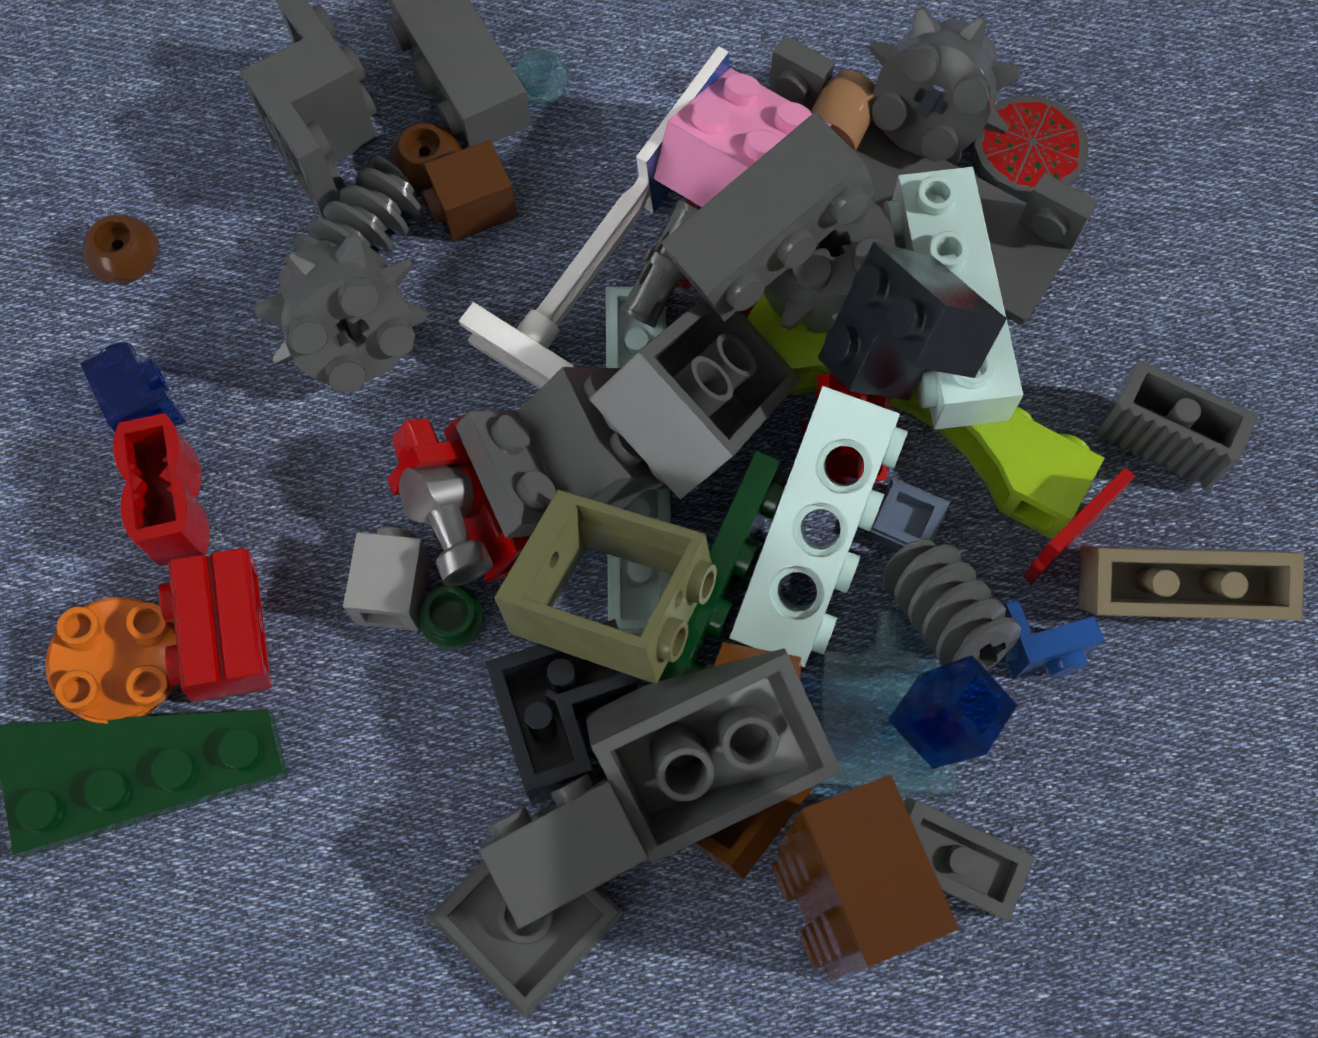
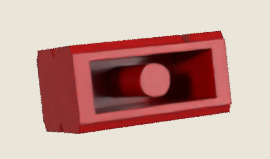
M240 548L215 552L211 556L196 555L172 559L168 562L170 583L159 584L158 592L163 619L165 623L174 622L176 645L165 647V664L170 684L172 686L181 685V690L191 702L227 698L230 695H244L267 691L272 688L258 572L250 551Z

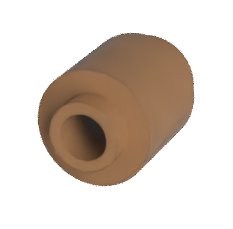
M851 70L841 71L835 78L829 79L826 82L810 112L812 114L816 112L824 121L831 124V128L856 151L873 118L871 109L875 102L873 96L875 84L859 72Z

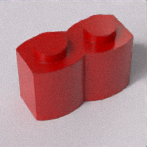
M165 413L120 422L114 435L113 455L118 471L127 481L122 492L120 506L122 522L127 534L160 567L168 565V562L172 559L206 555L210 540V527L206 512L196 499L201 487L202 474L200 462L194 449Z

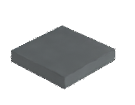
M483 860L428 918L506 1000L527 1019L624 916V912L597 886L519 929Z

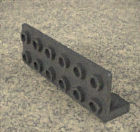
M784 35L772 53L768 89L790 102L805 106L811 111L824 85L833 77L835 61ZM872 120L855 151L866 163L876 195L873 197L874 203L881 207L882 210L884 209L885 201H892L899 175L960 168L947 160L933 162L926 157L900 149ZM1045 172L1033 189L1027 203L975 176L1005 314L1010 320L1023 325L1031 316L1078 241L1098 200Z

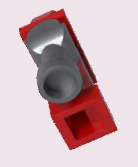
M465 415L453 420L444 430L447 442L439 443L432 423L428 421V418L404 422L392 437L399 464L387 477L392 494L400 495L404 507L402 511L407 518L419 523L431 524L444 550L436 559V566L443 584L449 587L463 585L482 576L485 577L486 582L505 579L530 536L505 538L455 427Z

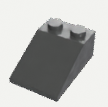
M785 648L657 682V684H647L585 714L591 747L651 863L842 773Z

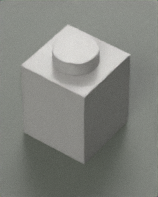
M395 527L379 528L377 534L356 532L343 608L355 625L419 631V609L425 598L431 561L422 539L416 538L415 534L408 530Z

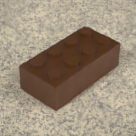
M891 774L803 808L776 848L778 852L777 861L772 862L771 865L779 889L787 903L797 899L807 923L805 927L798 929L804 951L812 968L817 970L824 967L829 980L869 968L960 930Z

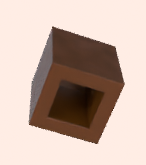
M491 140L424 164L430 188L421 191L425 206L434 225L444 221L453 242L518 218L513 186Z

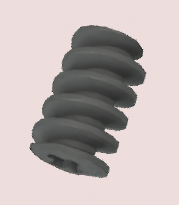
M380 155L374 156L370 162L371 168L361 169L355 177L356 185H345L339 194L341 202H329L323 211L325 219L314 218L307 227L309 236L297 235L293 243L298 252L324 241H328L330 247L341 246L349 234H359L362 244L369 247L373 245L383 252L390 253L394 246L385 233L387 229L399 236L405 237L409 232V228L401 215L405 213L414 220L420 221L425 213L416 200V191L407 177Z
M926 539L909 542L898 550L886 564L882 574L883 587L895 598L899 609L909 616L911 625L922 634L925 644L937 654V660L947 671L951 672L952 679L966 681L984 674L997 664L1015 645L1021 634L1020 625L1013 618L1005 617L1006 608L998 599L991 598V590L984 581L976 580L977 572L969 563L962 562V554L954 545L943 544L936 546L932 540Z

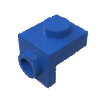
M1018 599L1003 603V606L1006 608L1005 617L1013 618L1021 627L1019 639L1000 660L1002 663L1008 662L1014 679L1048 669L1051 678L1080 670L1089 664L1086 657L1105 641L1095 616L1032 634Z

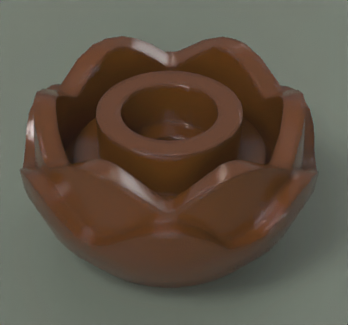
M419 122L404 128L397 135L391 146L390 162L407 177L414 189L424 190L430 188L424 164L460 151L461 147L456 137L448 129L436 123ZM430 153L428 156H421L422 154Z
M112 214L99 219L89 228L84 237L82 254L85 264L100 281L126 285L143 277L145 273L154 268L156 254H158L160 248L156 235L143 220L126 214ZM123 245L122 248L115 250L117 247Z

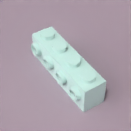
M973 167L899 175L892 201H885L883 209L884 214L893 226L894 238L904 239L906 250L934 256L1006 317ZM1007 320L975 378L931 370L924 371L916 386L917 396L921 408H930L934 430L1009 421L1023 397V391Z

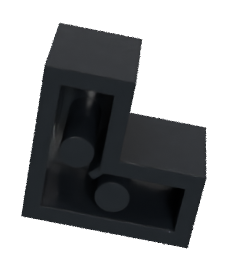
M873 242L861 268L854 277L852 287L832 328L826 335L824 345L817 358L849 391L909 401L925 370L975 378L1007 318L934 256Z
M616 619L601 623L619 629ZM541 644L486 661L487 671L522 784L531 804L535 805L552 799L553 797L550 793L552 790L585 773H588L592 782H594L593 769L577 720L586 718V713L637 690L636 678Z

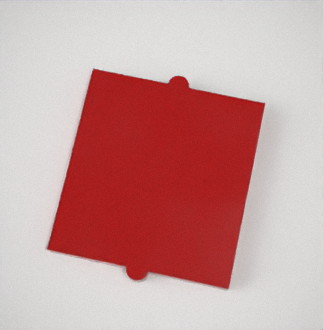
M1125 467L1047 544L1039 556L1031 563L1023 577L1032 585L1105 513L1134 479L1135 475Z

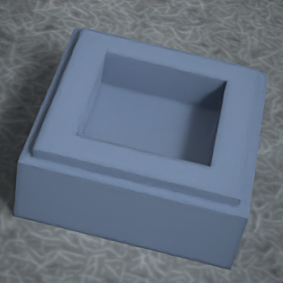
M892 477L883 496L871 531L867 532L865 538L895 551L900 550L907 543L916 540L926 539L934 541L950 502Z

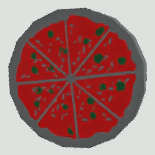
M1020 95L999 101L994 105V109L1008 125V130L1005 134L983 129L982 133L971 143L970 158L977 176L1025 203L1028 202L1033 189L1044 172L1071 186L1077 181L1088 160L1089 140L1081 122L1065 106L1046 97Z

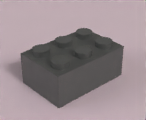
M702 298L634 355L589 400L603 414L608 426L616 433L622 435L645 460L652 474L659 481L666 484L681 500L728 461L802 379L741 311H736L724 322L706 300Z

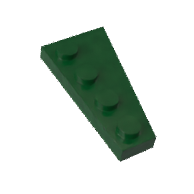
M755 452L709 552L711 563L717 568L716 582L712 594L705 604L697 603L688 621V636L685 647L677 661H668L658 682L700 671L706 666L705 663L698 661V658L708 637L710 636L717 640L721 635L733 608V603L727 601V598L737 578L746 579L761 546V543L755 540L766 518L771 520L774 518L787 484L784 482L781 461L761 452Z
M268 709L125 717L108 720V724L94 723L86 720L0 725V780L12 854L22 858L288 777L275 716Z

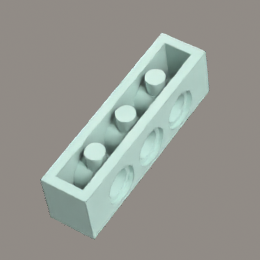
M822 386L732 629L730 639L767 651L785 648L788 655L801 657V666L803 667L806 665L811 650L824 655L837 617L825 613L834 589L847 593L861 557L848 552L857 527L871 531L884 494L872 490L881 465L894 469L908 431L896 427L900 413ZM836 447H852L863 457L864 472L856 482L840 484L828 475L826 460L829 453ZM823 509L833 513L837 517L841 528L838 539L828 545H817L811 542L803 530V522L809 512ZM792 572H801L808 575L816 585L817 597L811 603L802 606L788 602L781 592L782 578Z

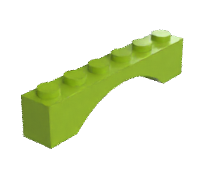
M763 293L747 319L802 379L788 395L817 392V374H833L817 358L824 345L827 333L808 331L809 325L805 323L797 325L790 331L782 327L783 312L782 317L775 313ZM916 388L909 401L891 398V406L914 415L933 428L930 408H921ZM1019 407L1015 409L1009 421L935 429L966 456L985 482L999 512L1050 539H1053L1074 518L1105 459L1092 452L1089 446L1081 439L1069 434H1058L1033 421L1030 414Z

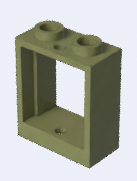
M557 490L494 599L510 634L657 684L668 661L675 662L680 657L687 641L688 621L697 603L703 605L710 598L716 582L717 568L711 563L704 533ZM587 548L672 574L641 636L553 608Z

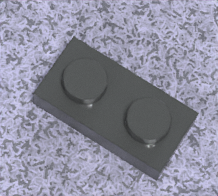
M906 797L904 800L905 807L942 890L990 914L1010 921L1035 856L918 800Z

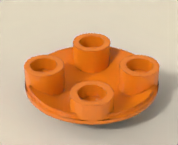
M105 598L83 607L70 608L58 619L56 632L50 641L46 654V677L53 695L71 714L94 723L108 724V720L141 717L149 714L168 698L176 686L170 684L165 664V647L176 645L175 626L173 622L165 623L160 606L134 598Z

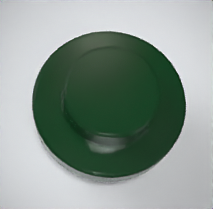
M460 585L452 587L441 586L425 597L419 609L418 620L424 636L433 645L443 649H458L470 644L479 635L484 623V611L478 597L468 588Z

